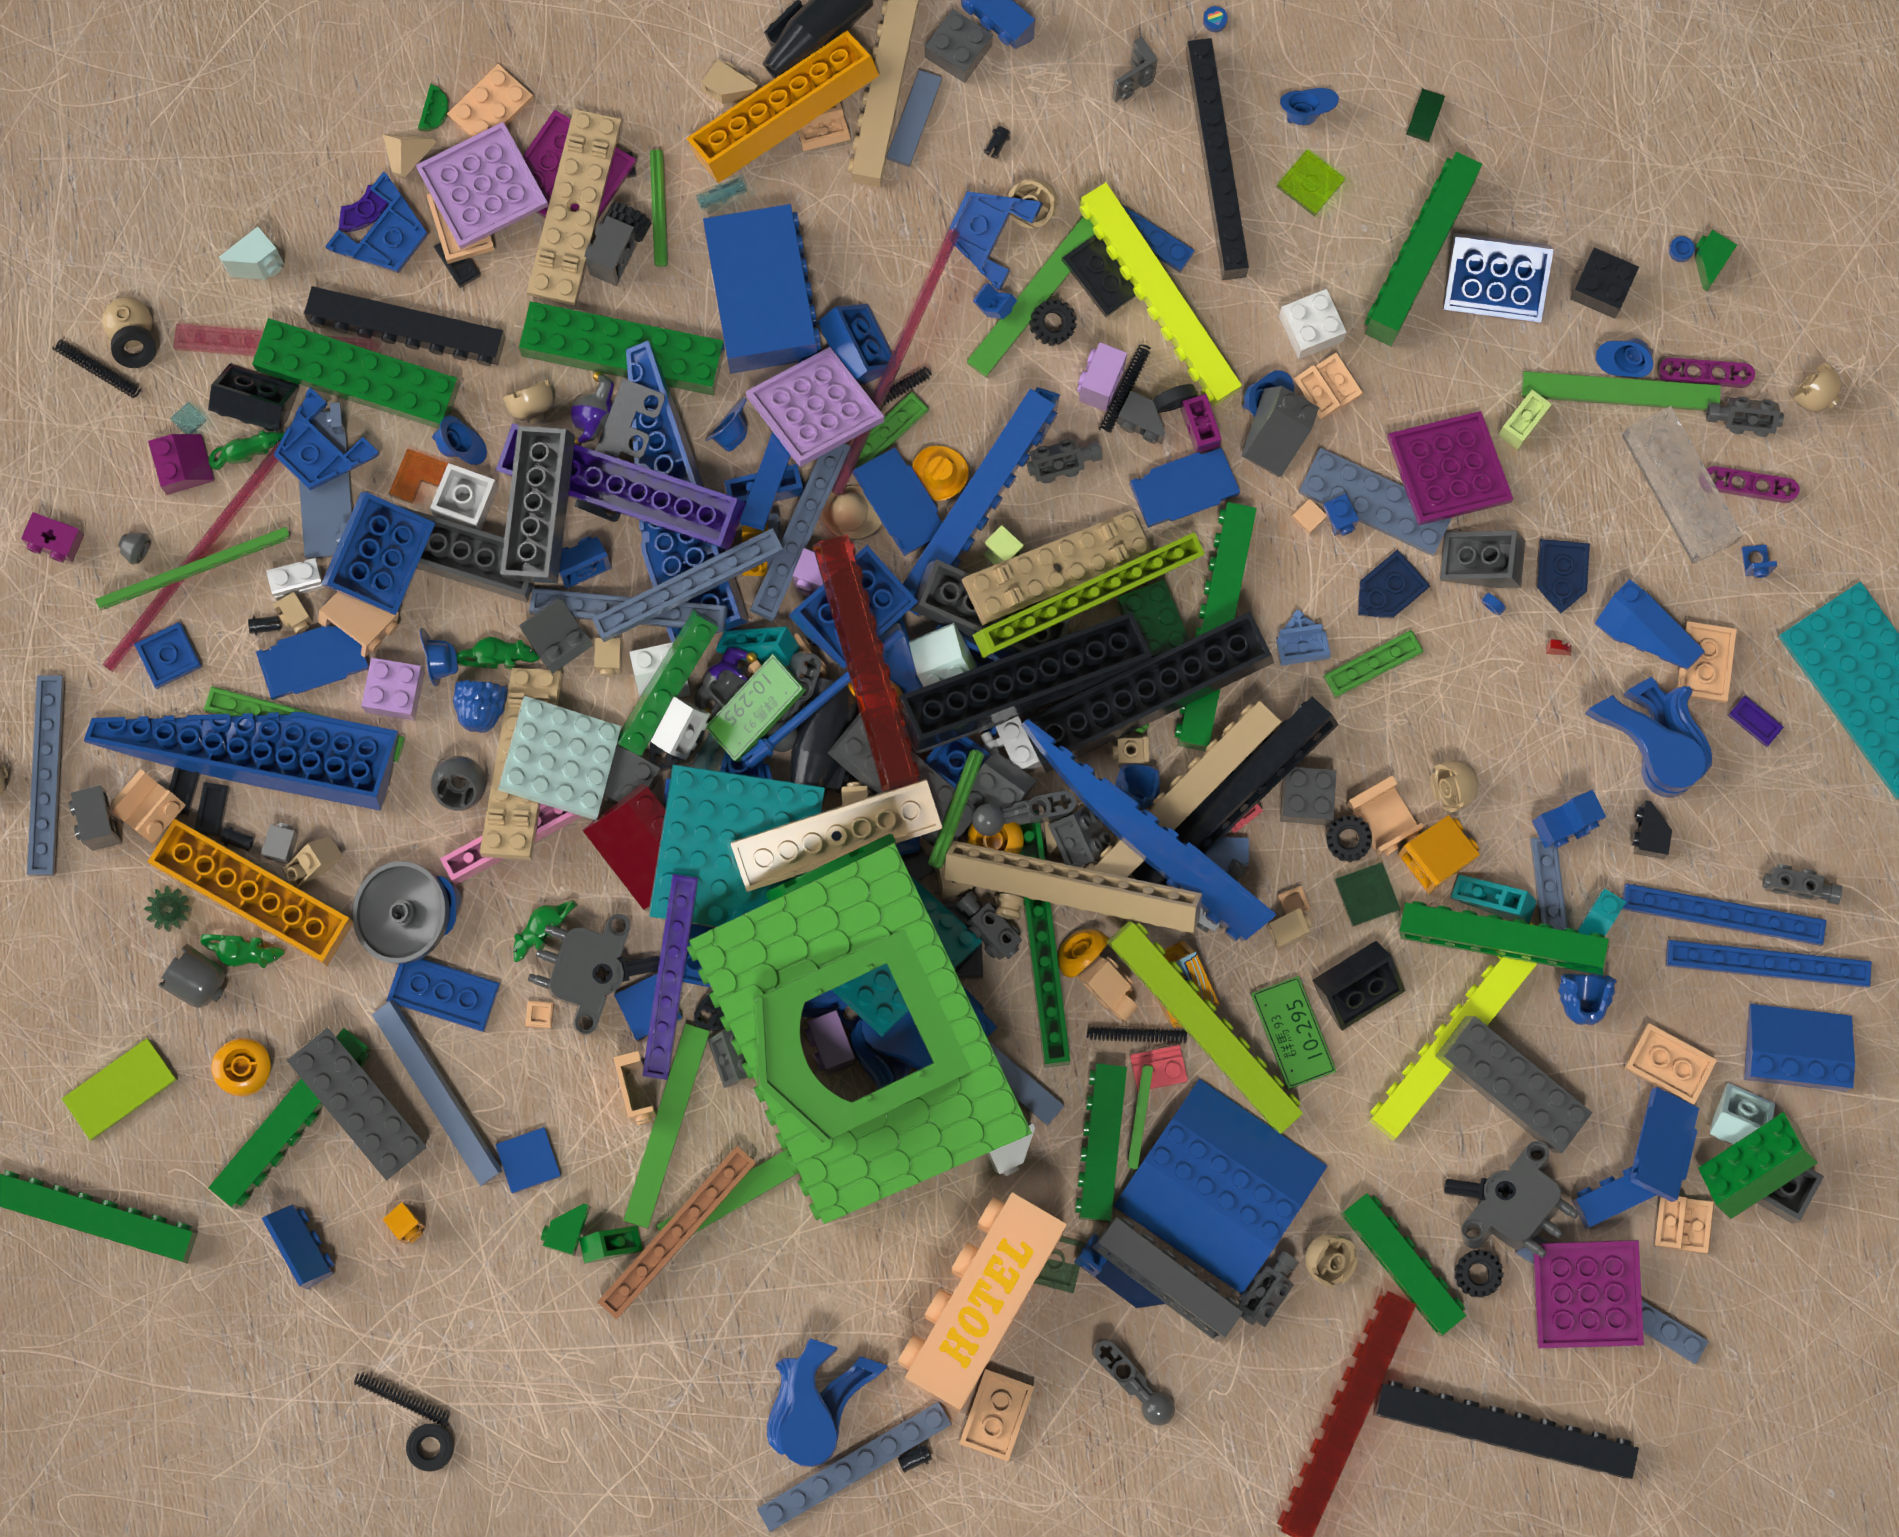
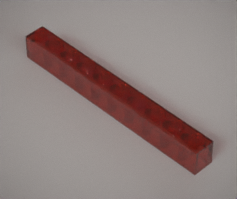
M848 535L819 541L813 546V550L882 791L892 790L917 782V777L919 776L918 766L911 757L912 745L910 739L905 736L903 729L905 726L904 717L897 708V693L891 687L889 680L891 677L890 668L884 662L882 655L884 652L883 644L877 638L875 631L877 627L876 619L873 614H870L868 607L870 603L869 595L863 589L861 582L863 578L862 570L859 565H856L854 558L856 553L854 543L849 540Z
M1389 1291L1385 1292L1383 1296L1379 1294L1373 1306V1309L1377 1310L1373 1320L1368 1318L1362 1331L1366 1334L1362 1343L1358 1342L1352 1353V1356L1355 1357L1352 1367L1347 1365L1341 1380L1345 1381L1341 1391H1335L1330 1403L1334 1405L1331 1414L1326 1413L1320 1424V1428L1323 1429L1319 1439L1315 1437L1311 1444L1309 1452L1313 1454L1309 1463L1304 1461L1298 1476L1302 1477L1298 1487H1292L1287 1499L1291 1501L1288 1510H1282L1276 1524L1280 1525L1279 1532L1289 1537L1314 1536L1416 1304Z

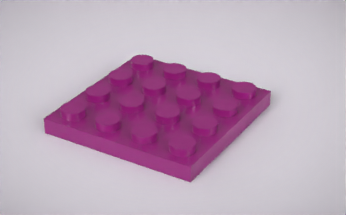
M555 109L522 156L543 193L548 207L571 122L570 118ZM617 147L615 148L597 221L637 163L635 158ZM571 205L570 210L573 212L578 211L579 205ZM548 207L536 213L546 218Z
M1481 411L1388 433L1387 440L1418 526L1512 503L1513 496Z
M1639 1240L1538 1243L1547 1251L1543 1258L1533 1253L1538 1349L1644 1346Z

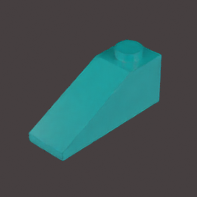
M788 627L725 631L716 647V651L721 654H725L730 647L740 648L748 653L754 652L757 655V661L761 665L773 654L785 666H789L792 656L800 649Z
M1460 874L1451 895L1453 900L1506 919H1521L1527 921L1528 924L1537 900L1528 891Z
M1604 888L1596 897L1577 930L1580 934L1590 935V933H1599L1605 936L1626 904V901Z

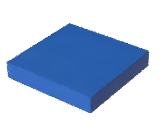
M180 622L134 643L156 689L202 668Z
M657 974L614 994L636 1041L647 1037L649 1034ZM680 1012L678 1013L677 1021L683 1019Z
M545 1127L495 1144L512 1194L561 1177Z

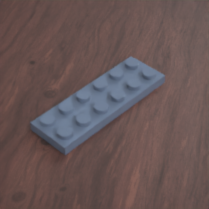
M1322 448L1319 449L1298 492L1322 505L1346 494L1359 522L1431 556H1434L1452 519L1448 518L1418 526L1405 487Z

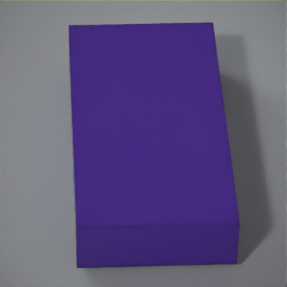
M1745 695L1727 715L1766 748L1784 728Z

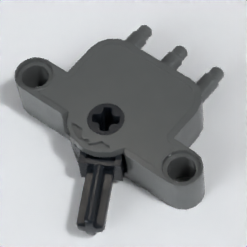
M623 914L611 916L607 920L602 934L579 927L570 931L550 925L545 927V933L562 939L558 954L541 949L536 953L537 957L554 964L550 977L546 978L540 975L529 974L528 981L547 988L555 999L577 1006L572 1025L573 1029L580 1035L590 1034L596 1029L606 1001V995L618 989L622 982L629 981L630 976L658 971L659 956L627 962L625 958L618 959L622 954L631 925L627 916ZM614 919H619L624 923L623 932L616 933L612 930L611 923ZM599 968L608 973V976L604 977V981H601L600 977L596 978L595 976ZM581 1016H587L591 1019L592 1025L589 1030H583L579 1027L578 1021Z
M1541 1141L1531 1142L1510 1166V1171L1502 1170L1495 1172L1489 1178H1481V1183L1446 1179L1444 1184L1445 1194L1478 1199L1479 1205L1462 1225V1239L1467 1247L1479 1248L1493 1234L1509 1247L1514 1249L1527 1248L1543 1258L1547 1251L1535 1242L1534 1239L1543 1229L1557 1238L1562 1236L1563 1232L1550 1221L1557 1211L1561 1210L1573 1219L1577 1218L1579 1212L1561 1198V1190L1558 1184L1543 1173L1548 1167L1550 1160L1549 1148L1545 1143ZM1539 1152L1544 1155V1158L1535 1160L1531 1155ZM1504 1192H1509L1507 1198L1502 1197ZM1475 1229L1480 1232V1235L1473 1238L1469 1237L1467 1233Z

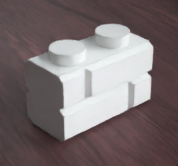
M316 558L305 560L304 563L297 562L266 571L270 589L276 601L281 600L292 592L300 595L325 588V586L321 585L323 576Z

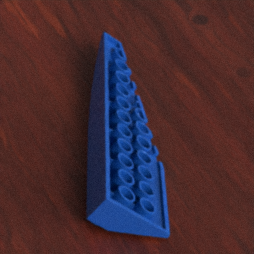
M279 712L268 713V715L243 713V716H230L229 714L187 715L186 718H175L173 715L151 719L149 716H139L138 719L105 717L91 718L84 742L170 767H177L190 772L195 771L211 777L381 811L388 790L398 731L304 712H291L288 715H280Z

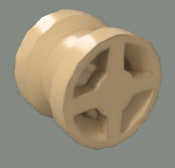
M1001 893L999 895L1000 906L996 908L995 914L1008 919L1020 920L1021 913L1019 909L1023 905L1024 899L1019 896Z

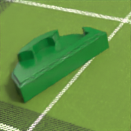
M431 83L418 125L419 131L437 129L448 117L449 103L447 97L438 86Z

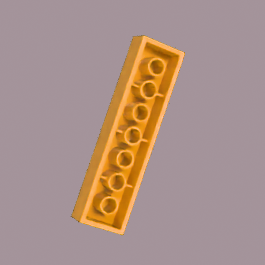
M846 31L686 139L697 160L719 184L880 75L871 55Z
M176 819L172 821L147 861L148 864L158 871L325 966L329 965L353 925V921L349 917Z

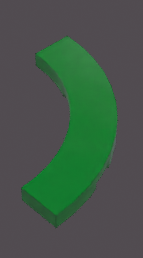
M887 834L767 891L765 895L770 902L895 843L896 840L893 834Z

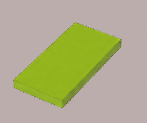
M146 1038L61 1099L89 1140L93 1141L172 1085L177 1079L150 1040Z

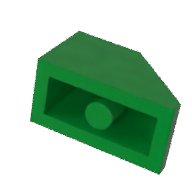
M1713 229L1708 237L1703 234L1695 246L1699 249L1695 256V261L1702 288L1705 291L1709 290L1737 244Z
M583 1203L551 1220L550 1225H545L542 1231L541 1240L544 1241L543 1246L575 1257L580 1242L579 1238L582 1236L591 1207Z
M637 1226L598 1231L579 1238L584 1264L643 1251Z

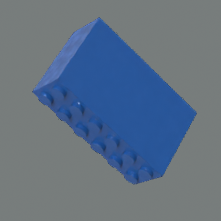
M791 204L703 218L730 374L797 363L799 359L806 360L817 354V351L821 350L818 328H813L817 327L816 313L812 302L810 281H808L806 258H804L797 212H792Z

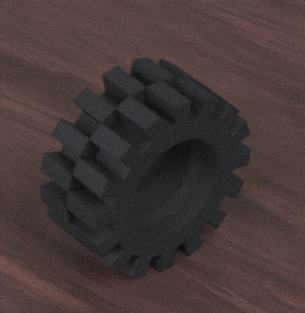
M612 202L603 219L604 222L606 216H609L634 227L637 242L643 241L651 226L650 219L645 214H641L639 210L636 211L633 207H628L620 202Z
M1049 299L1041 303L1030 316L1032 317V320L1029 321V325H1032L1031 333L1036 334L1034 338L1042 340L1041 343L1044 345L1048 343L1049 346L1059 345L1069 339L1077 326V323H1075L1077 317L1076 315L1073 316L1072 313L1074 309H1069L1067 307L1069 304L1067 302L1062 303L1060 299ZM1054 313L1061 318L1062 326L1059 331L1054 332L1046 328L1044 320L1047 314Z
M1343 815L1341 818L1335 819L1330 824L1326 835L1328 849L1335 858L1337 857L1341 861L1352 862L1360 860L1368 854L1372 845V832L1369 825L1362 818H1357L1355 815ZM1346 829H1353L1359 835V843L1353 848H1346L1339 841L1340 834Z
M1479 1249L1466 1253L1458 1260V1264L1455 1266L1456 1274L1454 1277L1457 1279V1286L1461 1287L1463 1293L1469 1294L1471 1297L1481 1298L1491 1295L1502 1284L1501 1280L1504 1277L1502 1263L1500 1264L1497 1256L1494 1257L1489 1251L1486 1252ZM1474 1264H1482L1488 1269L1489 1276L1486 1282L1477 1284L1471 1280L1469 1270Z

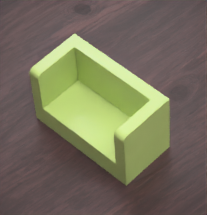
M1531 390L1502 427L1499 437L1519 450L1547 414L1552 404L1534 390Z
M1002 525L985 542L989 549L985 552L984 556L993 565L1023 554L1024 545Z

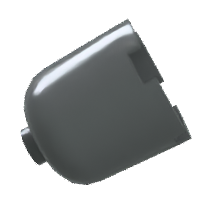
M186 944L181 949L184 954L180 960L176 957L172 960L162 976L164 981L160 982L158 986L185 1003L196 1008H202L207 1006L212 1000L217 1002L225 991L222 988L225 974L216 963L189 944Z

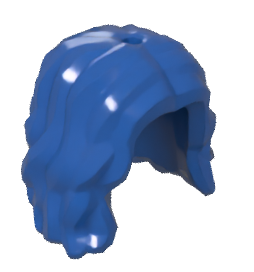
M465 680L456 682L453 704L459 724L470 732L486 733L491 730L504 712V703L508 694L507 687L483 681L471 682Z
M1562 975L1558 992L1561 995L1560 1001L1567 1017L1578 1025H1594L1604 1018L1607 1008L1612 1004L1615 994L1614 985L1617 980L1608 975Z

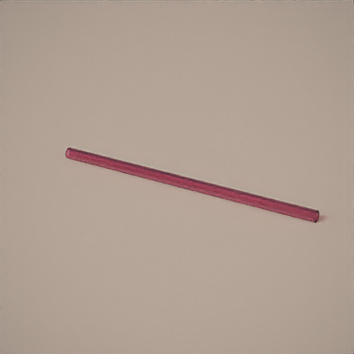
M949 229L872 398L873 403L880 411L960 234L953 229ZM872 429L854 438L831 490L834 494L843 495Z
M280 442L272 448L179 567L204 557L278 463L274 453ZM185 579L161 589L102 664L111 672L115 670Z

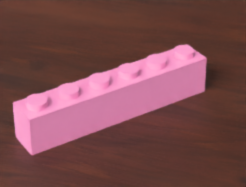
M541 804L535 842L583 816ZM481 836L445 855L440 860L456 886L505 858L481 857Z

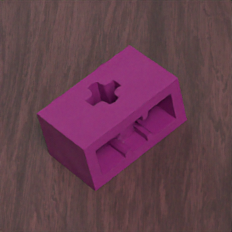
M1204 394L1182 401L1180 410L1195 453H1205L1220 448L1222 438L1207 395Z
M32 512L21 540L26 544V549L33 553L41 554L42 551L50 554L49 557L55 561L63 563L64 560L73 563L84 534L78 528ZM54 537H56L55 541H53V540H50L49 542L47 541L48 538L53 539Z

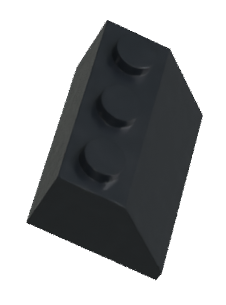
M229 364L211 384L208 410L220 416L238 419L245 424L263 427L267 431L279 432L289 418L300 385Z
M1374 941L1312 980L1321 1001L1341 1031L1406 991L1391 955L1377 941Z

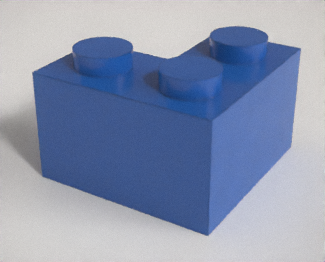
M1590 790L1571 798L1560 807L1539 815L1532 823L1544 847L1548 848L1554 845L1557 849L1569 843L1568 839L1575 836L1578 840L1589 835L1590 831L1600 827L1599 822L1606 818V815L1594 791Z

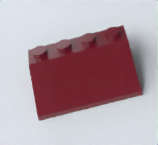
M642 783L582 831L640 907L645 910L650 907L665 809L648 786Z

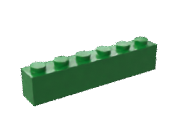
M695 609L692 611L620 730L618 744L641 757L673 698H677L719 627L716 621Z
M1097 1063L1095 1070L1090 1069L1089 1085H1093L1092 1095H1087L1086 1110L1091 1111L1090 1121L1085 1120L1083 1136H1088L1087 1146H1082L1080 1161L1085 1162L1084 1172L1079 1171L1078 1187H1082L1081 1198L1076 1197L1075 1213H1080L1079 1220L1111 1222L1127 1067Z
M1366 1193L1340 1215L1439 1337L1443 1336L1466 1317V1314L1463 1312L1465 1310L1464 1305L1457 1297L1453 1299L1447 1292L1449 1287L1441 1277L1436 1278L1430 1271L1432 1266L1423 1256L1419 1258L1413 1250L1416 1247L1407 1236L1402 1237L1397 1230L1399 1228L1397 1222L1390 1215L1385 1216L1381 1211L1383 1206L1374 1195L1370 1197Z

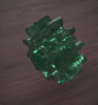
M169 886L165 887V893L155 889L157 897L155 899L147 897L152 905L144 908L146 912L152 913V915L147 917V921L150 923L155 922L154 927L157 930H160L163 925L167 932L171 931L172 925L180 930L181 924L179 921H189L184 913L192 911L191 907L184 905L189 901V898L181 896L182 892L178 888L173 893ZM166 905L173 908L171 913L163 910Z

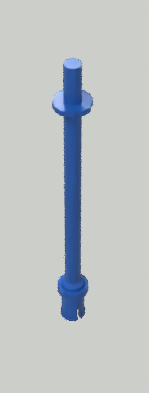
M895 630L880 644L875 640L873 642L875 648L772 736L764 739L760 738L757 741L758 744L741 757L745 764L752 770L766 756H772L775 745L881 656L888 659L889 656L886 651L904 637L900 630Z

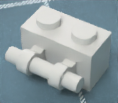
M674 697L651 742L667 753L686 760L691 750H695L697 746L696 741L701 731H705L710 713L703 709L700 710L689 702Z
M1019 716L996 726L1000 738L993 740L990 732L981 735L984 742L983 748L993 755L995 752L999 753L998 748L1005 746L1010 757L1008 760L1027 773L1042 766L1027 733L1021 726L1022 721Z

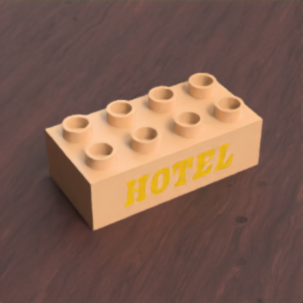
M1013 1192L1006 1203L993 1196L977 1227L987 1234L979 1249L968 1242L965 1244L951 1269V1274L961 1279L952 1295L942 1288L939 1289L925 1313V1319L935 1324L926 1341L913 1334L898 1360L900 1366L909 1370L905 1376L906 1383L957 1413L961 1412L1067 1226L1066 1223Z

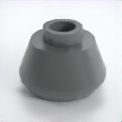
M130 532L128 535L124 534L121 537L118 547L120 548L121 555L130 564H139L146 556L151 540L146 533Z

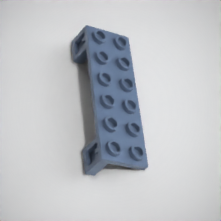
M340 402L330 403V411L320 412L310 423L339 451L346 454L347 441L344 410ZM349 472L311 491L299 481L304 555L306 559L334 556L352 514Z

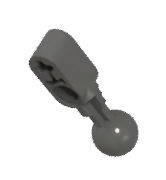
M799 651L792 656L788 669L807 690L766 733V738L772 736L803 709L806 700L812 696L822 666L821 660L817 655ZM797 728L775 745L774 750L778 752L791 750L796 740Z
M1059 791L1014 803L1011 808L1000 809L997 805L987 803L975 810L972 823L975 830L981 835L993 836L1003 829L1004 824L1013 822L1018 825L1027 823L1038 824L1066 817L1075 808L1076 799L1068 791ZM1060 800H1062L1064 804L1068 803L1066 809H1063V806L1061 805L1056 806L1058 805ZM1035 804L1041 805L1045 813L1042 815L1035 814L1032 811V806Z
M1108 1339L1097 1340L1092 1347L1094 1358L1129 1395H1135L1142 1402V1414L1145 1420L1156 1426H1162L1170 1422L1175 1413V1405L1171 1397L1163 1392H1153L1146 1385V1378L1113 1342ZM1101 1346L1106 1348L1110 1346L1108 1351L1115 1358L1113 1362L1104 1355L1099 1356L1101 1354L1099 1349ZM1120 1364H1127L1129 1366L1128 1375L1122 1378L1118 1377L1116 1374L1117 1367Z

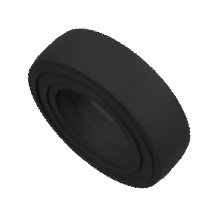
M126 326L119 329L112 337V356L117 363L124 367L140 368L149 364L155 357L156 341L153 334L146 328ZM136 340L141 342L144 347L139 353H128L125 351L124 345L128 341Z
M1185 384L1162 392L1153 399L1157 412L1163 413L1180 408L1182 401L1197 397L1198 395L1193 384Z
M424 1424L412 1431L406 1443V1453L409 1461L416 1468L428 1472L437 1471L446 1466L454 1452V1442L451 1434L444 1427L437 1424ZM427 1437H434L440 1443V1451L433 1458L424 1457L420 1451V1444Z

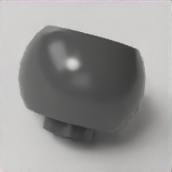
M452 756L446 758L436 766L432 773L431 791L438 803L449 810L463 811L470 809L482 799L485 793L486 776L484 771L476 761L469 757ZM456 776H461L465 780L458 779Z

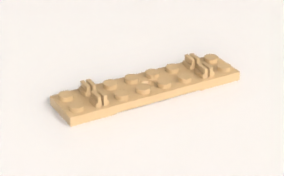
M577 109L573 110L527 288L528 296L576 305L587 262L584 255L588 245L592 242L622 125L621 119ZM578 204L579 210L576 212L571 211V205Z
M1130 510L966 576L962 579V583L982 625H985L1063 593L1150 553L1152 550L1133 510ZM1054 564L1061 566V572L1055 571Z
M512 668L480 847L481 857L532 860L541 803L499 791L498 787L524 696L558 706L563 678L560 670L552 674L550 670Z
M927 779L732 841L731 846L746 891L748 892L812 871L887 834H893L896 844L942 829V825ZM839 831L842 834L841 839L834 840L832 833Z

